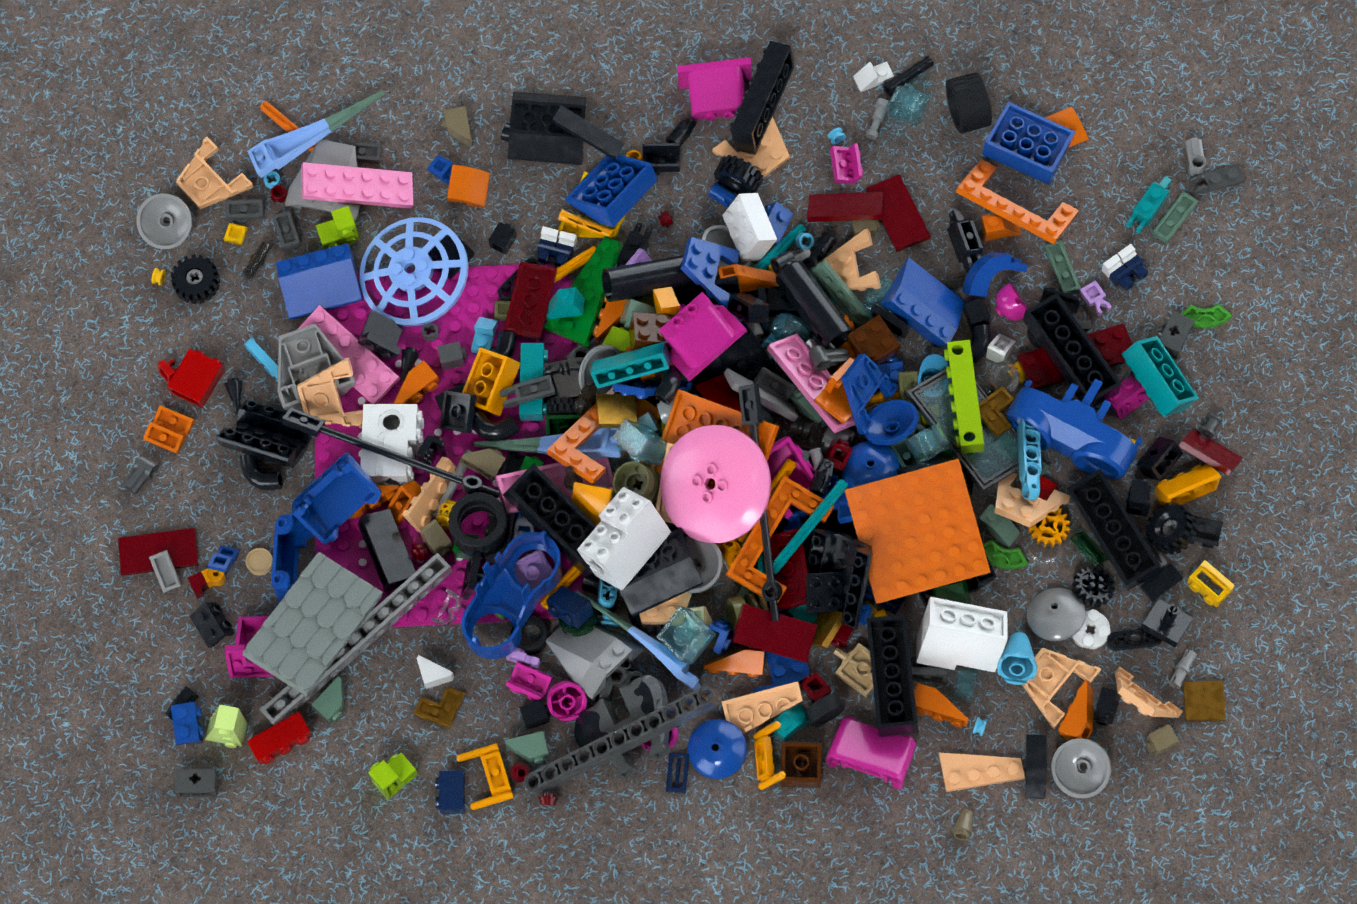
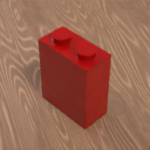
M189 348L167 388L171 394L203 408L225 369L219 359L215 357L211 359L202 351H194Z

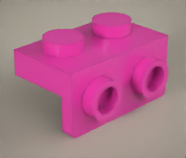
M854 143L851 147L832 146L830 148L834 182L855 184L863 176V168L860 161L861 153L858 144Z
M1131 375L1121 382L1122 385L1119 393L1106 400L1112 403L1110 408L1115 411L1117 418L1120 420L1149 399L1142 384Z
M518 661L510 680L506 682V686L510 687L509 690L514 693H523L528 695V699L538 701L545 699L554 677Z

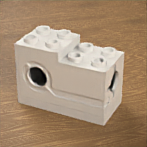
M363 404L362 440L415 459V454H417L423 443L421 429H424V418H422V411H419L418 405ZM361 448L360 466L376 485H398L400 487L403 484L414 481L412 466Z
M625 487L617 493L601 512L599 517L602 521L577 549L585 562L590 565V569L596 577L622 591L671 533L651 501Z
M930 597L917 633L916 663L955 670L956 665L995 672L1008 640L1007 612Z

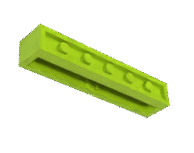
M970 340L947 342L944 357L945 361H949V367H946L947 378H951L952 384H948L949 395L954 397V401H951L952 413L956 412V418L953 419L954 430H958L959 435L955 436L956 447H960L961 454L984 452V439ZM966 433H973L975 439L968 442L964 439V435Z

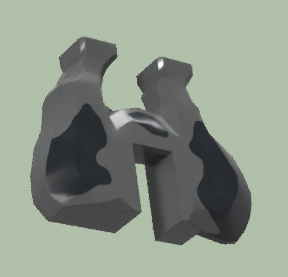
M646 675L635 679L629 685L619 688L631 715L621 722L618 721L611 703L603 698L594 706L579 713L574 728L575 740L581 748L667 705V694L661 680ZM659 719L656 720L654 727L659 724ZM642 728L637 731V736L641 734ZM670 730L651 739V747L648 753L650 758L657 761L672 752L668 745ZM624 737L621 738L620 744L624 742ZM607 745L603 748V753L607 750ZM629 751L603 763V765H606L609 762H613L616 766V777L622 780L639 771L637 766L634 765V760L629 755Z

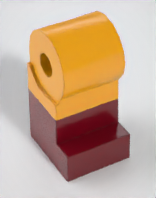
M207 568L188 577V580L197 599L204 597L203 591L213 586L224 584L226 575L225 572Z

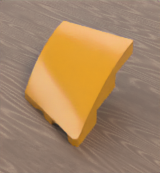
M576 481L573 486L572 502L595 525H598L602 521L599 515L611 502L613 489Z

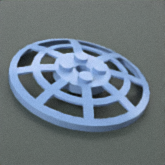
M422 217L408 218L395 222L382 230L372 240L362 258L359 280L363 297L373 311L395 321L396 324L406 327L428 324L446 314L460 298L468 277L467 253L459 237L441 222ZM414 222L429 223L442 230L434 237L424 232H414ZM406 224V233L395 236L386 244L380 240L392 229ZM449 235L456 244L460 260L448 259L447 252L440 243L445 236ZM413 237L429 240L422 249L413 247ZM405 238V248L398 252L390 248L394 243ZM376 245L381 250L375 260L374 271L364 273L369 254ZM434 246L438 248L442 261H432L428 255ZM386 253L392 258L389 268L379 269L382 257ZM410 265H415L414 272L407 273V268ZM460 267L458 283L451 296H449L442 290L448 277L449 268ZM443 268L441 278L436 285L431 281L434 269ZM389 275L393 283L386 292L381 285L379 277ZM374 279L377 290L383 296L378 306L370 299L364 281ZM425 286L431 290L429 294L416 300L415 291ZM399 288L408 293V301L398 300L392 296ZM436 295L445 302L434 312L418 317L417 306L429 302ZM388 302L400 307H409L411 319L396 318L384 313L383 310Z

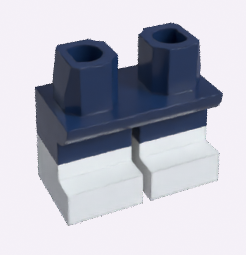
M543 226L541 238L537 245L538 261L547 264L551 256L556 258L554 262L556 267H560L572 259L578 243L577 235L560 231L559 234V230Z
M1132 244L1104 262L1101 270L1116 286L1120 285L1126 291L1135 283L1131 279L1133 274L1139 280L1144 279L1148 275V271L1144 266L1145 260L1136 254Z

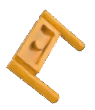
M779 721L773 722L753 735L756 740L754 742L757 780H760L758 788L760 790H764L786 777L783 771L774 775L773 746L771 744V737H768V734L781 727Z
M497 743L456 756L458 762L480 756L492 797L472 802L470 804L472 810L513 798Z

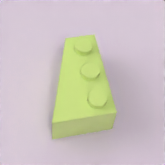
M219 705L215 713L210 717L205 740L224 743L229 748L242 747L248 724L240 709Z

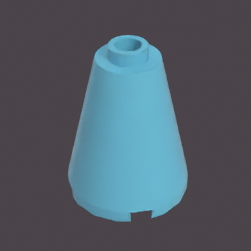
M1016 632L1010 636L997 664L999 676L1001 675L1005 682L1013 685L1026 684L1031 678L1034 679L1037 673V664L1029 638L1022 632Z

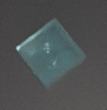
M627 419L622 422L613 437L618 443L617 446L623 451L630 453L629 457L635 462L642 461L649 466L651 464L659 466L665 458L667 442L647 425Z
M680 606L657 635V638L681 662L693 665L716 636V633L691 609Z

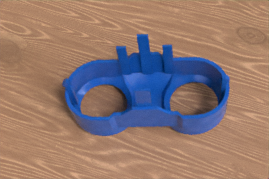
M1095 379L1082 402L1077 399L1071 401L1079 387L1073 383L1070 385L1062 401H1059L1044 392L1030 388L1033 381L1025 382V388L1019 390L1006 413L1007 419L1016 433L1017 426L1021 419H1023L1040 432L1041 449L1051 448L1069 457L1077 468L1089 475L1101 469L1107 480H1116L1125 476L1138 453L1137 447L1141 446L1143 441L1141 437H1138L1134 444L1124 434L1101 422L1112 403L1104 400L1097 414L1095 413L1096 406H1090L1103 382Z
M545 531L541 533L526 532L518 535L508 544L502 555L500 552L497 553L495 556L496 562L490 566L489 562L486 561L482 567L485 576L474 588L476 594L466 608L461 621L466 643L476 655L486 659H500L511 654L520 644L522 628L541 598L559 584L563 573L560 551L557 544L547 536ZM533 549L547 552L555 563V568L549 578L542 580L536 588H531L529 583H526V585L521 584L516 578L514 571L515 563L520 555ZM501 614L511 621L514 632L500 645L494 647L481 646L478 636H473L474 625L485 615Z

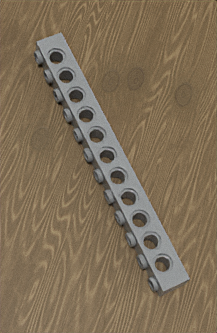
M436 553L368 614L307 697L287 685L260 709L263 715L273 726L290 717L452 573L451 566Z

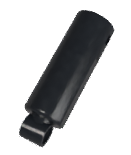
M790 251L772 258L770 263L772 270L777 275L776 283L821 346H824L825 349H834L847 342V335L853 332V330L805 263L796 261Z
M683 255L611 267L602 271V287L608 302L653 295L652 289L672 287L674 290L696 284L680 269Z

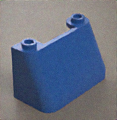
M346 452L295 498L292 503V514L326 545L329 541L332 543L337 539L339 527L365 503L375 504L381 498V490L356 460Z
M293 514L282 515L275 523L271 582L279 602L282 601L285 594L298 579L300 549L307 548V541L311 537H316Z

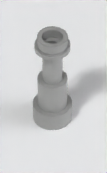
M883 98L877 99L871 128L866 130L867 138L876 140L879 133L877 130L880 122H883L885 114L891 106L888 100Z

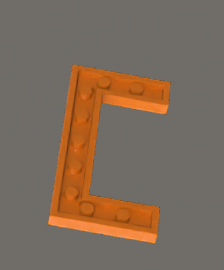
M982 159L957 187L956 193L1052 244L1058 241L1079 212V210L1071 205L1062 202L1047 221L984 188L986 183L995 174L997 167Z
M612 387L606 394H620V392L613 391ZM635 395L637 418L650 411L657 422L661 418L658 408L645 399L636 398ZM596 403L547 449V455L592 484L605 473V467L577 449L599 429Z
M784 476L766 507L770 538L790 504L811 516L824 499ZM834 505L824 515L820 522L825 523L832 509L834 508ZM759 520L733 561L726 576L763 597L762 587L767 582V577L764 573L754 568L756 561L763 551ZM779 583L782 587L783 595L787 587Z

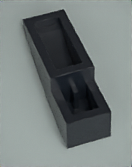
M1026 734L1025 798L1045 799L1046 735Z

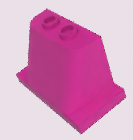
M751 57L677 66L679 89L688 88L693 120L706 119L712 121L718 117L733 118L736 115L738 106H741L745 92L744 81H750L752 77Z
M702 292L661 327L659 332L672 348L669 352L672 365L690 382L745 334L747 330L724 306L717 310L709 298Z
M789 436L774 442L767 461L771 482L786 460L791 459L797 466L789 476V479L809 490L814 477L812 473L814 469L808 461L805 462L802 457L804 455L803 451L798 445L795 446ZM789 507L783 518L788 519L793 515Z
M269 616L238 617L235 645H225V656L230 678L275 677L242 655L247 644Z

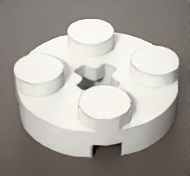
M1097 610L1086 611L1085 622L1082 628L1072 636V639L1082 648L1098 649L1107 642V637L1110 634V624L1107 618ZM1087 626L1095 627L1094 634L1086 633Z

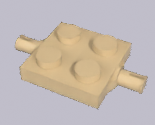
M860 643L848 654L837 647L833 654L841 658L842 663L835 672V675L867 698L873 690L870 650Z

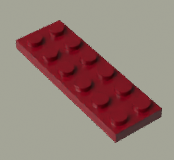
M1124 323L1087 334L1109 367L1126 363L1122 353L1133 344ZM1043 348L1017 356L1025 380L1033 381L1030 388L1037 390L1043 386L1047 387L1065 381Z

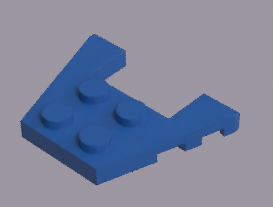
M690 237L686 243L680 269L697 286L700 284L706 290V295L710 299L714 298L719 303L718 305H724L726 308L730 294L714 284L719 261L721 260L728 265L737 264L740 251Z
M865 353L859 354L841 378L859 435L866 434L873 424L864 407L878 387L885 398H891L898 389V385L895 382L892 383L886 373L882 374L878 370L879 367Z
M638 377L613 384V391L620 392L624 396L636 395V398L646 399L648 396H654L661 382L650 379L641 382ZM681 380L679 389L683 391L692 390V382Z
M837 475L832 476L830 480L831 485L828 487L826 495H818L819 497L825 499L840 480ZM844 491L833 504L834 508L832 509V511L838 509V521L840 524L853 521ZM794 506L793 515L788 518V525L784 527L783 532L801 528L802 518L810 515Z
M765 651L772 684L753 688V693L797 681L801 683L810 674L808 664Z

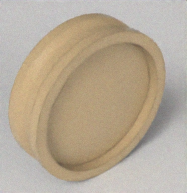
M256 548L248 553L245 562L252 574L260 576L267 574L272 569L273 558L268 550Z

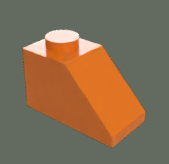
M997 214L982 216L981 228L985 241L1022 234L1020 226Z
M415 480L401 485L386 508L391 510L396 525L405 520L402 513L405 509L409 510L412 506L410 502L413 497H418L421 493V486Z

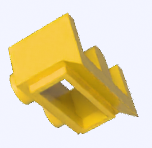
M1206 560L1192 573L1187 581L1189 588L1193 592H1199L1208 605H1214L1216 608L1228 597L1235 586ZM1202 572L1214 584L1219 585L1223 589L1219 596L1197 578Z

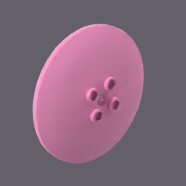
M722 425L702 426L681 437L669 451L661 472V497L665 510L672 522L678 528L681 527L683 533L689 537L707 543L729 542L749 532L758 523L766 510L771 490L768 463L758 445L740 430ZM711 478L715 481V487L712 490L708 487V481Z

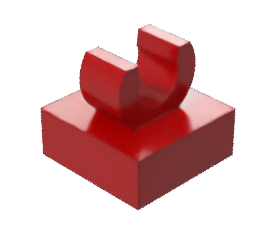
M163 359L158 363V372L168 384L177 368H171L175 365L174 359L168 363Z

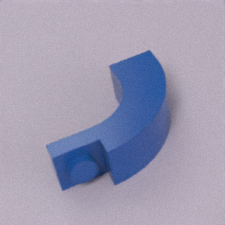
M1006 252L987 254L977 260L968 271L962 292L969 295L987 297L989 284L994 275L1002 270L1026 272L1028 265L1022 263V259L1014 258Z

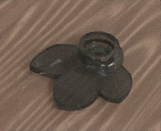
M595 383L585 385L580 391L579 397L574 404V411L577 414L584 415L596 403V392L598 389Z

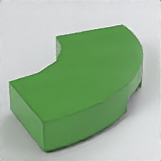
M1191 304L1181 314L1194 320L1193 327L1196 328L1217 327L1232 318V315L1219 304L1207 309L1197 308Z
M993 539L983 544L991 565L995 567L1019 569L1028 566V562L1019 547L1005 549L998 546Z

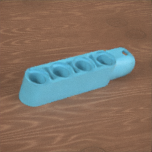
M1021 419L1017 426L1019 479L1023 498L1034 501L1040 495V474L1042 471L1040 432L1031 424Z

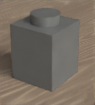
M459 341L437 346L442 370L465 366L463 360L467 358L465 347L461 348Z

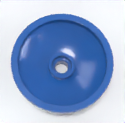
M890 400L881 403L868 413L873 424L864 435L869 442L876 445H892L901 442L914 431L918 424L919 415L917 409L912 403L905 400Z
M865 441L851 447L853 451L844 470H841L843 480L848 483V487L854 488L897 476L896 469L899 468V462L895 453L888 446L876 445ZM868 462H873L874 465H873V466H868L867 463H868Z
M722 719L706 721L699 725L691 734L688 742L689 760L692 766L705 777L712 779L727 778L735 774L742 767L746 759V739L741 730L729 721ZM718 744L719 750L713 751V745Z

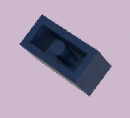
M563 586L546 599L548 612L551 616L557 617L567 625H572L577 629L594 615L590 600Z
M439 771V777H436V789H439V797H436V809H439L441 814H465L464 771Z

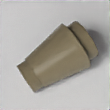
M962 809L953 828V836L955 838L969 840V837L972 836L973 811Z

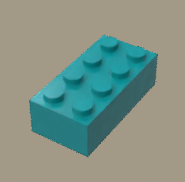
M1158 336L1136 341L1122 353L1126 364L1132 369L1136 379L1142 384L1147 396L1151 398L1157 411L1163 417L1182 412L1199 399Z

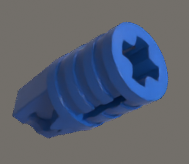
M718 182L711 187L708 193L710 198H713L725 207H729L736 198L732 191H729Z

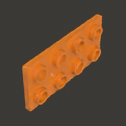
M851 357L831 376L825 388L814 399L816 404L843 424L852 416L841 379L854 361Z

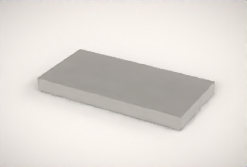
M728 368L724 372V376L731 389L738 393V387L754 384L753 381ZM759 388L762 406L795 422L798 415L789 400L785 402Z

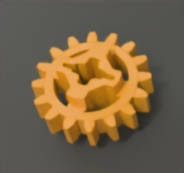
M1061 508L1055 512L1051 511L1048 513L1046 518L1040 521L1041 525L1036 528V524L1030 528L1028 527V532L1032 533L1031 539L1037 538V545L1043 542L1045 548L1047 544H1050L1053 548L1055 542L1061 545V539H1067V533L1070 532L1068 527L1070 526V521L1066 520L1067 514L1061 515ZM1062 525V530L1059 533L1058 527Z

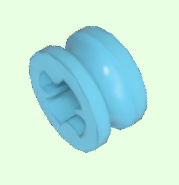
M841 127L835 128L828 133L827 137L831 139L832 145L842 142L846 138L845 133H842Z
M271 171L264 176L265 185L269 189L281 184L280 176L275 171ZM275 177L276 182L272 181L270 183L269 178L273 179Z
M800 233L795 238V244L799 249H810L814 244V238L809 233ZM802 238H807L808 242H805L807 245L802 244Z
M602 614L604 620L601 621V625L618 628L617 623Z
M980 717L977 718L973 734L979 733L980 736L983 735L987 719L981 720Z

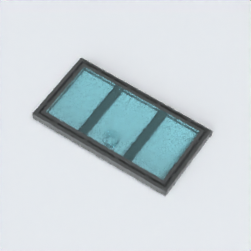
M944 369L907 391L906 396L956 459L959 458L960 465L980 491L984 492L1019 470L1017 433L1012 427L996 438L981 420L984 452L961 454L960 447H956L955 436H959L958 430H954L953 425L956 412L952 413L951 401H954V397L949 395L948 384H952L951 378H947V372ZM976 382L978 402L980 403L988 396ZM966 433L964 435V439L968 442L975 439L973 433Z

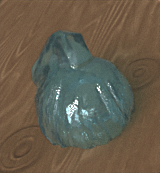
M781 313L772 319L771 331L778 340L796 333L803 341L814 338L806 323L795 315Z

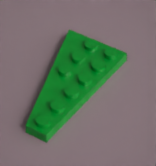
M605 236L570 287H576L585 298L583 315L549 319L544 325L547 331L589 348V338L591 333H594V323L596 317L599 316L605 299L602 287V271L616 265L622 247L620 242Z

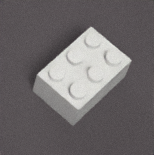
M758 193L738 194L723 214L724 222L728 227L736 250L740 251L741 261H760L776 242L777 238Z

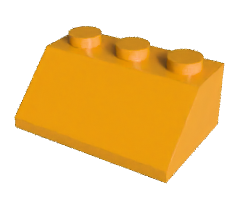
M480 347L462 393L476 395L475 407L500 416L504 408L503 402L507 400V397H501L499 392L512 387L521 363Z
M1208 464L1204 466L1197 465L1190 472H1181L1169 481L1165 479L1157 483L1154 493L1163 507H1165L1166 503L1182 505L1217 490L1221 479L1220 473Z

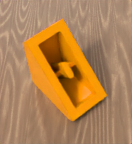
M672 287L652 289L656 314L671 315L672 319L679 313L680 305Z

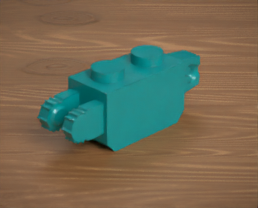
M1165 176L1160 184L1152 183L1134 208L1126 227L1130 228L1135 221H1138L1140 225L1136 228V233L1140 234L1145 227L1151 224L1168 199L1170 193L1168 187L1172 181L1170 178Z

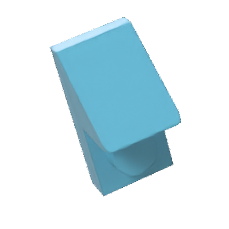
M479 317L474 325L475 335L471 347L472 353H477L480 347L489 351L492 350L498 320Z

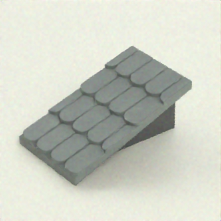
M318 552L285 594L282 601L262 624L259 631L247 644L242 655L307 697L380 600L383 592Z

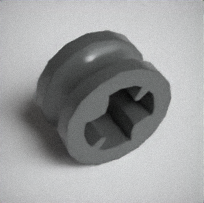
M432 322L423 325L421 330L423 338L430 342L435 341L439 337L437 325ZM433 329L434 333L428 335L427 331Z

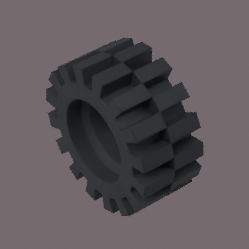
M557 396V398L553 397L547 401L546 414L581 413V401L577 398H567V396L561 398Z

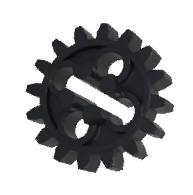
M1087 566L1085 570L1081 568L1074 576L1072 586L1075 588L1073 592L1079 594L1077 596L1078 599H1084V604L1090 602V606L1093 607L1096 603L1100 607L1102 603L1106 605L1113 597L1115 588L1112 585L1114 582L1108 580L1110 575H1104V570L1098 572L1096 567L1091 570Z

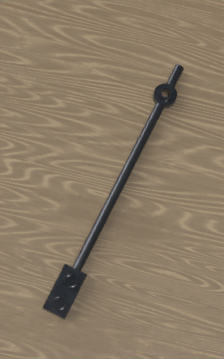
M759 384L740 386L738 389L743 426H749L750 438L759 447L757 424L763 423ZM766 508L760 518L767 582L762 587V595L770 603L771 620L779 621L777 600L782 596V587L775 581Z
M291 407L282 418V424L315 437L319 433H323L462 485L463 491L468 494L483 492L495 498H498L500 495L499 490L482 485L481 479L477 476L461 477L326 427L325 420Z

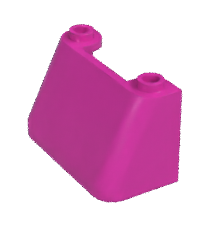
M850 716L842 718L828 751L826 765L836 768V765L842 764L841 768L843 769L849 767L882 778L883 782L886 783L889 780V782L893 783L892 787L902 790L917 746L914 738L908 735H903V737L899 735L879 737L878 728L857 722L856 718Z

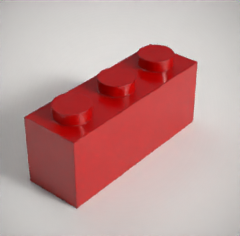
M297 712L247 740V743L259 764L267 765L275 760L274 757L291 752L292 747L297 744L303 745L307 743L312 734L301 714Z

